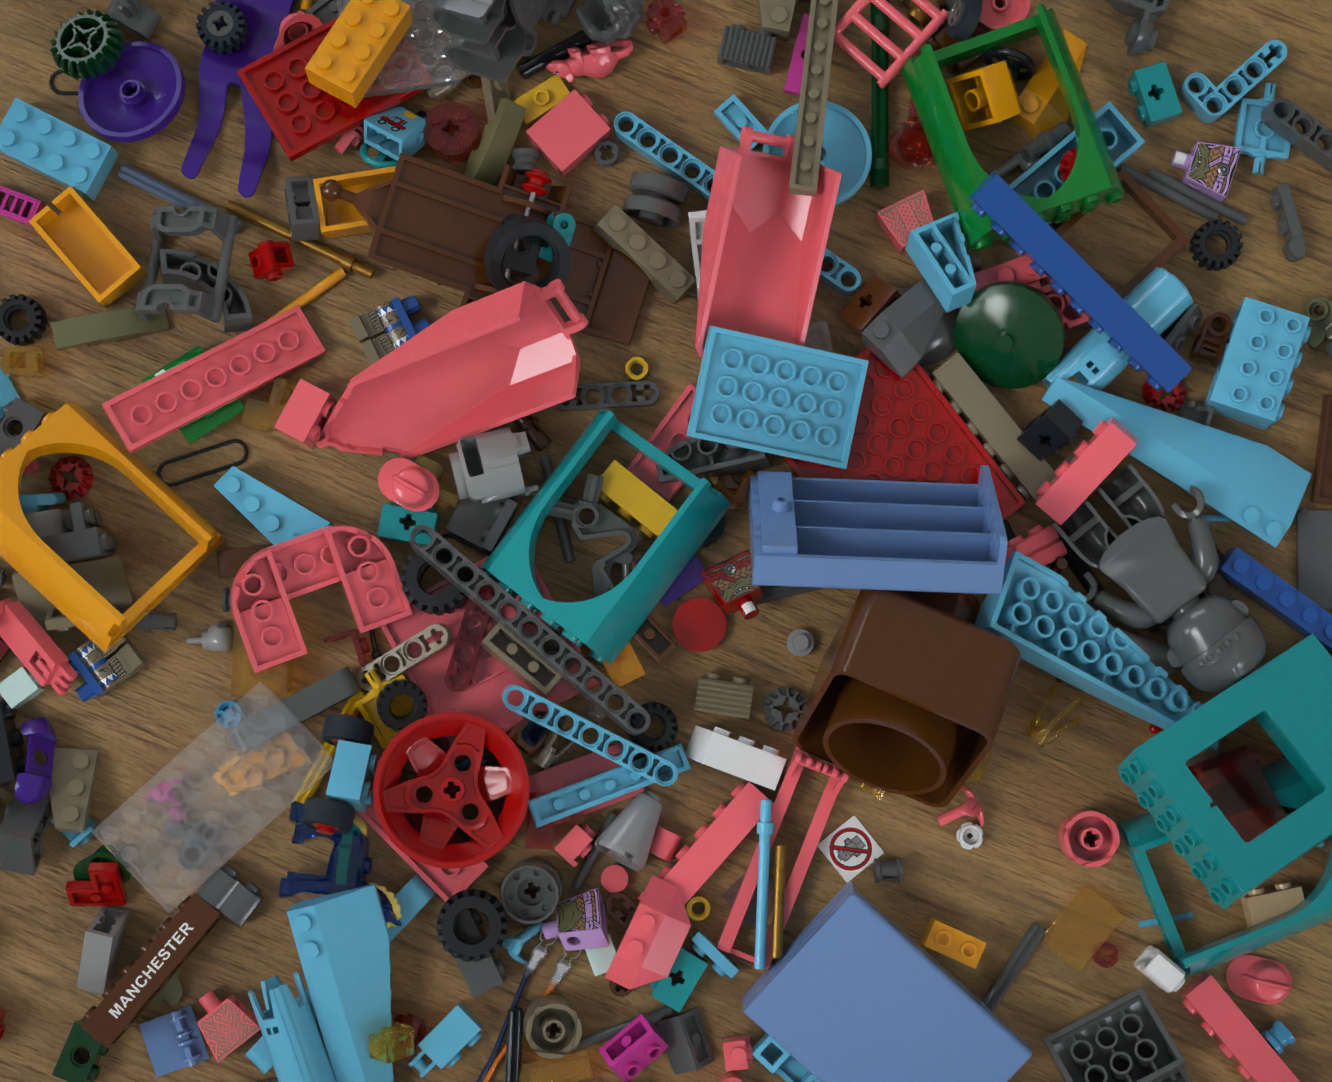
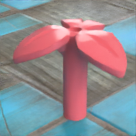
M965 785L961 788L967 795L966 803L937 816L941 826L965 815L977 816L979 826H984L982 806L978 803L975 793Z

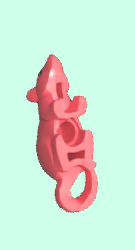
M618 39L612 44L586 45L587 50L582 52L578 47L568 48V53L571 56L569 59L553 60L546 65V69L559 77L565 78L568 82H573L574 77L583 75L602 78L614 70L618 60L631 54L633 43L630 39ZM611 47H624L619 50L611 49Z

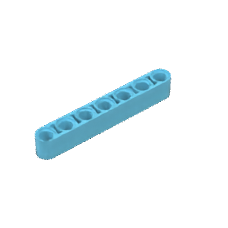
M510 684L503 690L502 701L511 711L659 785L670 786L677 780L678 769L668 759L521 685ZM512 690H519L523 695L522 701L516 705L510 704L507 700V696ZM540 702L545 703L548 708L547 713L542 717L534 716L532 712L534 705ZM563 715H568L572 718V725L568 729H560L557 724L558 719ZM587 728H595L597 731V737L592 742L583 740L582 735ZM613 740H618L622 744V748L617 754L608 753V744ZM637 753H644L646 755V762L641 767H636L632 763L633 757ZM663 765L670 766L671 773L669 777L659 779L657 776L658 769Z

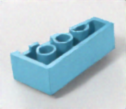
M234 466L213 485L273 545L325 526L334 525Z

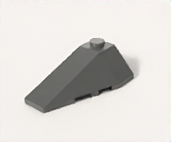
M694 437L686 441L682 440L663 452L699 479L704 478V475L718 477L772 467L769 453ZM656 465L660 484L679 482Z

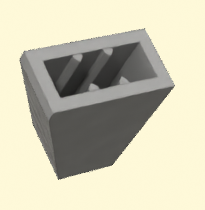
M102 906L85 931L77 982L78 989L86 990L92 994H103L110 986L115 975L131 910L116 906Z

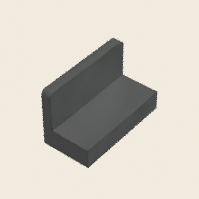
M697 1007L688 1009L674 1017L657 1021L659 1032L669 1045L666 1052L675 1074L696 1071L715 1061Z

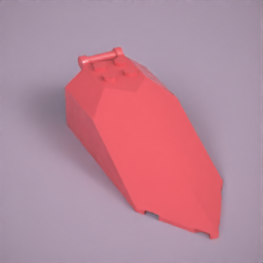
M744 126L740 133L739 148L720 146L702 237L695 348L701 361L709 326L800 346L805 344L842 173L820 164L816 197L788 194L795 140L794 135L787 134L784 137L757 132L751 127ZM752 142L782 147L784 149L783 156L751 150Z
M560 279L551 281L543 288L524 281L456 308L351 378L341 398H339L324 424L321 438L318 441L316 440L315 444L320 449H323L325 446H334L339 451L383 456V451L400 453V458L412 459L458 442L462 437L482 433L573 399L577 393L581 360L572 334L584 329L588 325V320L574 306L564 291L565 286ZM555 297L571 319L570 321L565 322L550 301L551 298Z

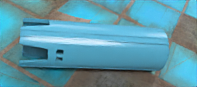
M1156 267L1123 298L1159 335L1193 304V298L1185 285L1174 274L1161 267ZM1092 328L1061 357L1054 369L1042 381L1049 388L1056 376L1066 380L1073 376L1079 384L1102 391L1129 365L1127 363L1129 357L1123 351L1120 353L1116 352L1107 343L1110 338L1104 332L1099 334Z
M293 973L299 994L297 999L294 998L287 983L283 984L278 975L261 982L266 1011L262 1012L255 993L252 990L248 991L278 1082H337L300 973Z

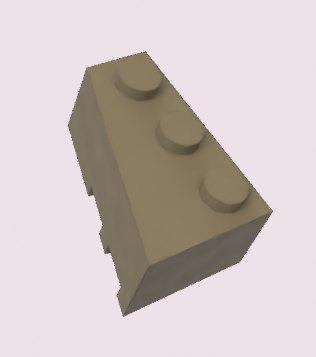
M499 623L482 640L481 647L537 694L546 698L561 681L562 677ZM522 629V633L525 636H535L533 633ZM547 642L543 645L546 654L553 656L558 653V646L555 643ZM569 660L565 662V669L567 672L572 668L576 661Z

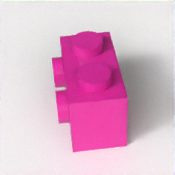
M640 1014L603 1045L599 1051L609 1067L622 1080L628 1082L654 1059H657L669 1048V1045L658 1029L643 1014Z

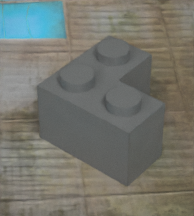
M44 797L41 801L34 804H24L14 798L13 802L8 803L3 823L0 822L1 870L34 876L43 857L42 836L51 819L50 798Z

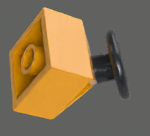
M993 48L984 56L986 66L946 79L963 132L998 123L1021 114L1015 83L1017 80L1030 79L1036 74L1037 65L1030 56L1012 48ZM995 57L1000 62L994 63L992 58ZM1020 69H1029L1028 71L1020 72Z

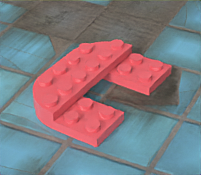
M350 525L325 526L266 547L252 555L241 566L232 584L230 605L254 673L308 654L289 602L290 599L341 581L360 634L412 615L408 599L402 590L403 585L395 562L388 549L378 538Z

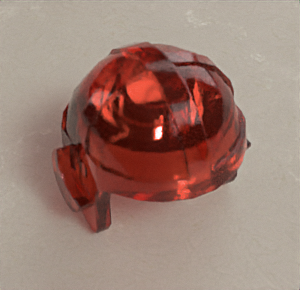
M913 119L902 123L903 128L895 131L890 138L888 146L890 159L895 164L906 169H912L918 165L922 169L930 165V160L934 156L922 124L919 121L914 123Z

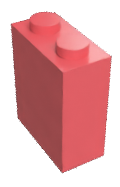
M575 89L526 131L527 139L562 178L595 151L596 146L600 142L606 141L611 137L610 121L603 113L598 115L591 108L593 103L586 94L582 93L580 95Z

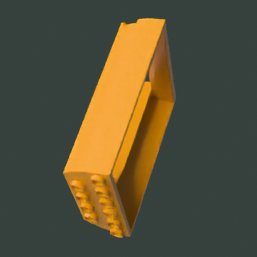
M68 402L58 411L48 413L43 418L42 424L35 431L31 429L26 432L21 438L20 444L14 449H7L0 456V556L106 654L225 542V538L136 455L130 454L125 445L79 403ZM55 453H76L91 456L110 464L130 479L194 538L198 544L125 613L121 614L45 544L26 520L20 505L19 487L25 467L37 457Z

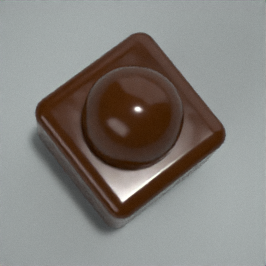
M862 589L823 656L792 740L799 749L836 765L844 773L865 785L889 793L902 794L928 806L945 807L951 802L994 744L1020 663V651L1012 641L974 625L981 607L974 594Z

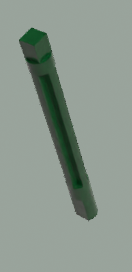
M871 2V24L889 38L890 18ZM872 39L871 60L886 71L889 68V53ZM871 75L872 161L870 167V187L881 189L889 187V83L882 89L876 83L878 80Z

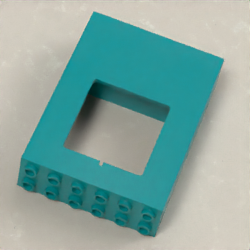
M1313 633L1135 748L1117 767L1121 780L1131 787L1137 795L1139 804L1150 812L1155 819L1158 829L1168 836L1173 843L1176 853L1186 860L1191 867L1192 874L1196 879L1202 881L1208 889L1213 902L1220 905L1223 910L1332 836V656ZM1255 717L1316 797L1252 841L1245 842L1217 805L1214 807L1210 806L1213 800L1188 769L1186 762Z

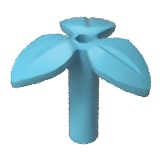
M542 921L529 925L515 937H505L502 945L508 950L507 952L515 961L522 964L529 963L519 953L523 944L542 930Z

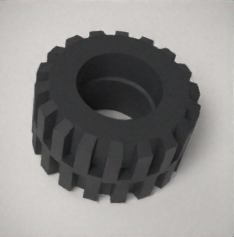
M443 551L437 554L436 559L441 564H447L452 560V557L448 552ZM417 553L413 556L410 554L407 557L408 563L406 565L403 564L402 590L408 597L407 599L419 610L430 615L436 614L437 616L443 615V613L450 614L454 612L455 608L458 607L460 609L464 605L465 599H469L453 584L442 594L431 595L423 589L422 578L425 571L431 565ZM465 569L457 574L462 582H469L473 577L471 571Z
M476 889L462 890L452 895L439 911L436 923L437 937L439 942L441 941L443 949L451 953L452 957L462 959L464 962H478L484 958H489L501 947L508 930V917L502 903L497 900V897L487 893L488 891ZM469 908L481 910L489 920V930L486 936L476 942L462 939L456 931L458 915Z

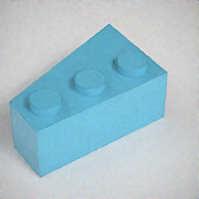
M958 212L912 230L905 248L946 312L969 304L977 286L970 257L967 255L964 244V233H961Z

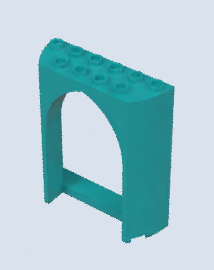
M601 408L482 564V571L493 581L498 579L497 584L513 598L516 599L519 595L518 601L535 615L539 611L542 612L540 618L555 630L559 631L562 627L564 631L561 634L579 648L582 644L591 649L589 655L602 664L606 660L612 665L730 508L731 504L720 492L713 489L711 483L705 478L699 479L621 423L610 410L607 409L605 411ZM610 432L692 490L691 494L640 562L613 589L595 598L579 602H556L545 599L538 585L534 566L535 546L539 531L553 506Z
M1286 757L1204 789L1213 800L1210 806L1214 807L1217 805L1226 818L1264 806H1285L1297 810L1316 797ZM1150 812L1117 824L1172 961L1185 971L1183 978H1188L1332 920V836H1330V853L1324 874L1314 890L1300 904L1279 916L1186 952L1145 852L1171 840L1158 829L1155 819Z

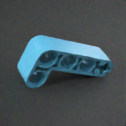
M1270 40L1217 87L1204 74L1192 73L1181 84L1179 96L1204 123H1214L1284 61L1288 53L1287 47L1280 40ZM1273 53L1275 56L1265 63L1264 58ZM1247 68L1255 70L1257 77L1249 76ZM1193 83L1197 85L1199 93L1192 92L1188 84ZM1227 86H1233L1237 90V95H1231L1227 91ZM1207 103L1214 104L1218 112H1210L1207 108Z

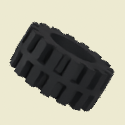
M405 679L401 681L394 680L390 684L387 683L383 690H380L376 701L377 712L382 722L388 728L390 727L394 731L402 730L418 719L426 717L428 707L426 696L414 682H409ZM405 694L412 698L413 709L406 716H396L390 709L391 701L395 696Z

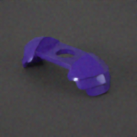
M45 717L28 720L21 726V734L29 738L25 773H19L16 776L17 783L14 786L16 791L14 796L24 804H34L41 801L48 795L52 787L53 759L57 739L51 723ZM36 750H40L45 754L46 763L44 765H39L35 761L34 753Z

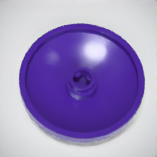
M144 41L123 43L125 50L119 52L121 60L114 61L115 68L109 67L107 75L99 73L97 79L90 76L87 82L82 79L80 83L78 102L81 114L97 134L108 140L135 142L151 137L164 129L174 119L183 103L186 83L180 65L165 48Z

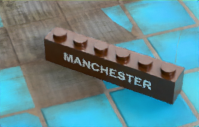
M194 893L192 897L187 895L177 907L180 911L173 919L168 917L159 928L161 933L155 940L149 939L140 950L142 955L136 962L131 961L121 972L123 975L121 980L116 985L112 983L102 994L104 1000L98 1007L93 1005L83 1016L85 1022L80 1027L105 1048L111 1049L223 918L220 912L198 894Z

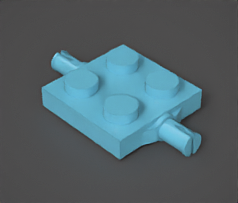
M1265 83L1263 98L1255 100L1242 97L1239 102L1233 147L1242 148L1240 154L1254 158L1252 171L1254 175H1264L1265 160L1286 161L1289 158L1290 143L1268 128L1261 119L1262 109L1274 101L1277 87L1275 83L1272 85L1271 83ZM1274 108L1275 114L1281 118L1280 111Z

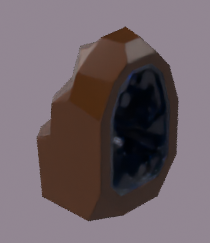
M533 711V715L536 717H542L547 713V711ZM523 717L510 731L508 736L520 750L528 755H532L548 737L550 730Z

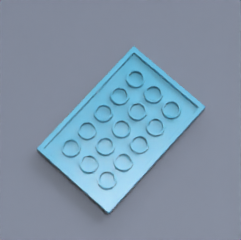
M709 326L686 436L846 469L869 361Z

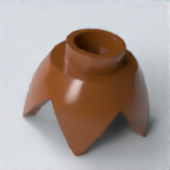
M748 470L739 484L732 475L719 476L715 485L712 483L709 475H704V478L711 483L713 489L720 492L730 502L731 506L729 509L741 507L742 502L749 496L752 470Z

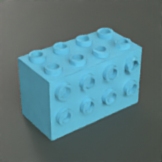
M1245 297L1236 309L1223 355L1217 365L1203 406L1214 407V414L1266 430L1271 424L1275 425L1277 420L1281 419L1285 404H1282L1281 401L1286 394H1289L1294 382L1290 375L1295 368H1298L1303 353L1299 352V349L1303 343L1307 342L1312 327L1307 326L1310 317Z

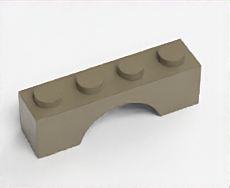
M616 204L593 228L612 248L621 251L632 259L646 273L652 285L672 304L696 280Z

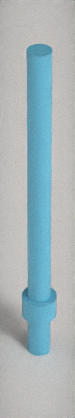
M761 799L760 821L757 822L759 856L755 969H765L770 835L773 834L774 822H771L772 800Z

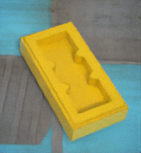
M554 75L513 102L526 108L523 121L526 126H529L548 113L570 92L561 78Z

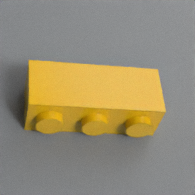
M616 460L602 474L604 479L599 498L606 504L612 501L619 507L617 512L627 521H630L632 518L640 524L638 529L651 539L654 535L658 538L678 510Z

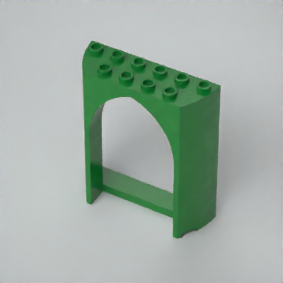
M1043 4L1035 6L1034 14L1030 18L933 51L931 44L924 45L921 48L922 54L916 58L911 57L902 69L905 82L954 213L958 212L959 225L962 233H964L968 250L974 248L977 251L984 250L992 246L994 241L1002 239L1005 242L1010 239L1006 235L1000 237L990 227L993 222L986 215L981 218L970 207L973 202L968 197L989 175L978 164L971 152L940 69L987 53L990 49L1004 47L1040 34L1072 117L1076 133L1074 166L1064 184L1049 198L1018 195L1046 223L1051 221L1061 223L1071 218V214L1079 211L1081 214H1086L1097 209L1099 204L1107 202V205H1112L1123 200V196H1125L1123 186L1057 15L1053 8L1046 10Z

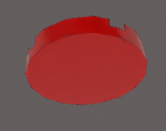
M702 597L691 598L682 603L675 611L672 621L673 634L678 643L687 650L694 652L709 651L716 647L723 639L727 627L726 617L721 607L712 600Z

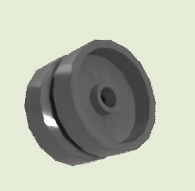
M632 173L629 190L633 194L625 197L622 211L629 217L646 224L665 228L679 227L683 211L678 206L686 203L689 187L676 179L656 173Z

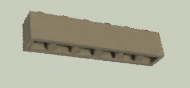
M956 353L932 372L929 377L940 392L949 400L950 405L957 414H960L966 421V425L975 437L978 436L983 442L982 446L992 458L995 457L1001 465L999 468L1009 480L1012 478L1018 486L1016 489L1025 501L1029 500L1031 503L1035 502L1038 497L1036 491L1045 481L1050 483L1057 476L1054 473L1055 471L1045 459L1039 461L1017 440L1022 430L963 357Z

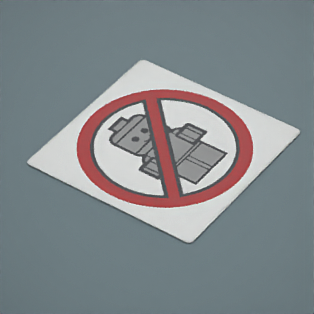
M852 816L817 845L847 883L873 863L874 858H879L884 854V851L856 816Z

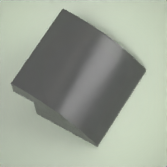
M1142 987L1043 1039L1063 1082H1192L1185 1070L1186 1062Z

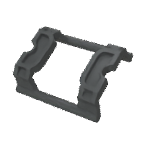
M158 206L153 209L150 230L154 236L144 289L138 292L135 313L139 315L138 320L149 322L150 314H162V311L170 306V310L175 314H196L212 322H220L238 222L237 216L228 215L218 208L210 206H188V209L181 214L180 210L175 206ZM210 230L223 241L214 294L192 290L182 284H156L160 265L159 249L163 248L165 234L168 236H196Z

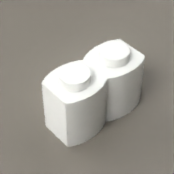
M1152 945L1146 947L1134 962L1135 968L1167 993L1178 991L1185 982V978H1183L1185 971Z

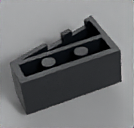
M0 699V787L17 782V774L25 773L27 755L24 756L21 746L24 744L23 735L15 726V709H11L4 699Z

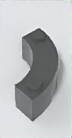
M159 249L163 284H182L192 290L214 294L219 266L217 263L195 256V253L189 251ZM228 273L221 314L224 333L248 331L252 329V313L248 299L243 289L237 285L230 277V273Z

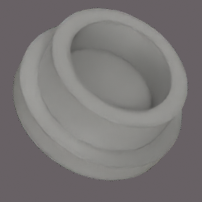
M797 629L789 634L786 645L791 654L802 657L812 651L814 639L808 631Z

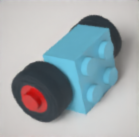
M330 714L326 716L321 739L326 743L337 746L326 791L328 799H307L302 815V824L326 835H333V833L349 834L353 827L356 811L366 813L367 805H372L374 797L373 788L371 787L378 765V755L375 754L371 745L375 730L372 723L352 714Z

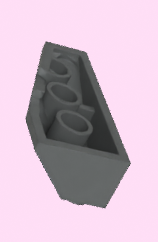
M924 278L880 313L861 332L862 344L902 379L921 361L931 337H933L942 315L945 313V309Z

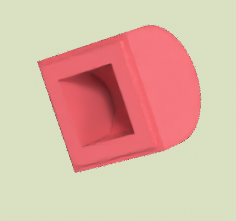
M657 824L649 853L670 862L682 836Z

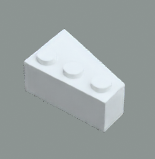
M695 726L685 752L686 757L766 788L776 789L786 762L785 758L778 756L779 750L766 745L763 746L762 750L753 747L755 741L739 736L738 741L729 738L731 732L716 726L713 731Z

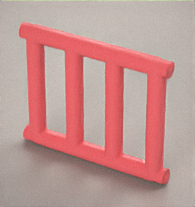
M857 0L836 23L834 43L878 80L876 83L879 87L884 89L903 69L906 62L941 27L949 17L948 11L945 9L940 11L929 0H911L932 18L930 23L921 31L886 0ZM870 2L914 38L904 51L860 14ZM852 22L896 59L886 71L881 69L842 35L843 31Z

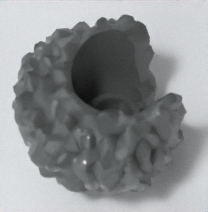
M587 0L575 9L577 19L585 34L590 39L604 44H612L618 38L626 39L630 37L633 29L636 28L645 16V13L642 12L643 0Z

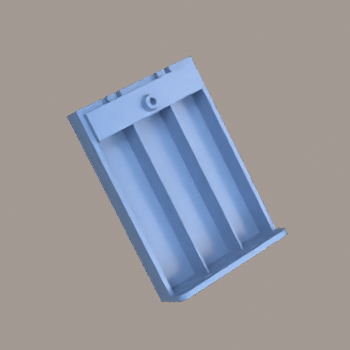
M989 465L980 466L978 484L791 477V472L758 471V476L750 475L748 511L752 585L1001 595L1007 553V535Z
M851 881L842 887L782 952V958H777L769 966V969L747 990L742 998L743 1012L821 1082H1007L1033 1053L1029 1044L858 891L856 885Z

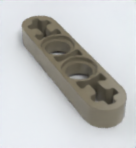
M443 623L430 625L362 667L357 674L359 686L365 690H371L372 687L364 676L367 671L370 673L371 669H375V672L381 669L383 674L378 675L381 682L389 681L427 659L451 642V629ZM434 630L437 632L442 631L444 634L441 637L442 643L438 640L428 644L426 640L436 635ZM413 642L419 643L422 647V654L418 658L413 657L409 651V647ZM390 656L397 657L400 662L397 671H391L387 666V660Z

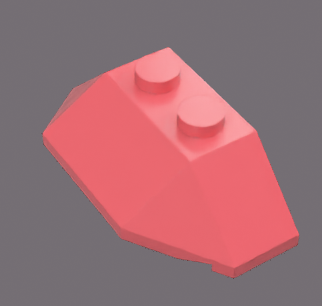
M654 875L651 876L604 978L627 989H633L668 977L691 927L677 886Z

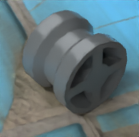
M516 148L512 150V157L515 159V164L512 168L517 174L526 176V172H532V169H539L536 165V160L539 158L538 150L532 148Z

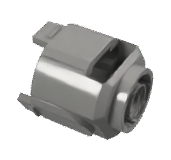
M504 427L462 437L456 444L457 452L449 453L459 500L469 498L475 503L489 504L523 495L527 497L531 493L539 491L538 485L524 486L519 460L529 457L528 452L531 451L526 432L511 433L510 427Z

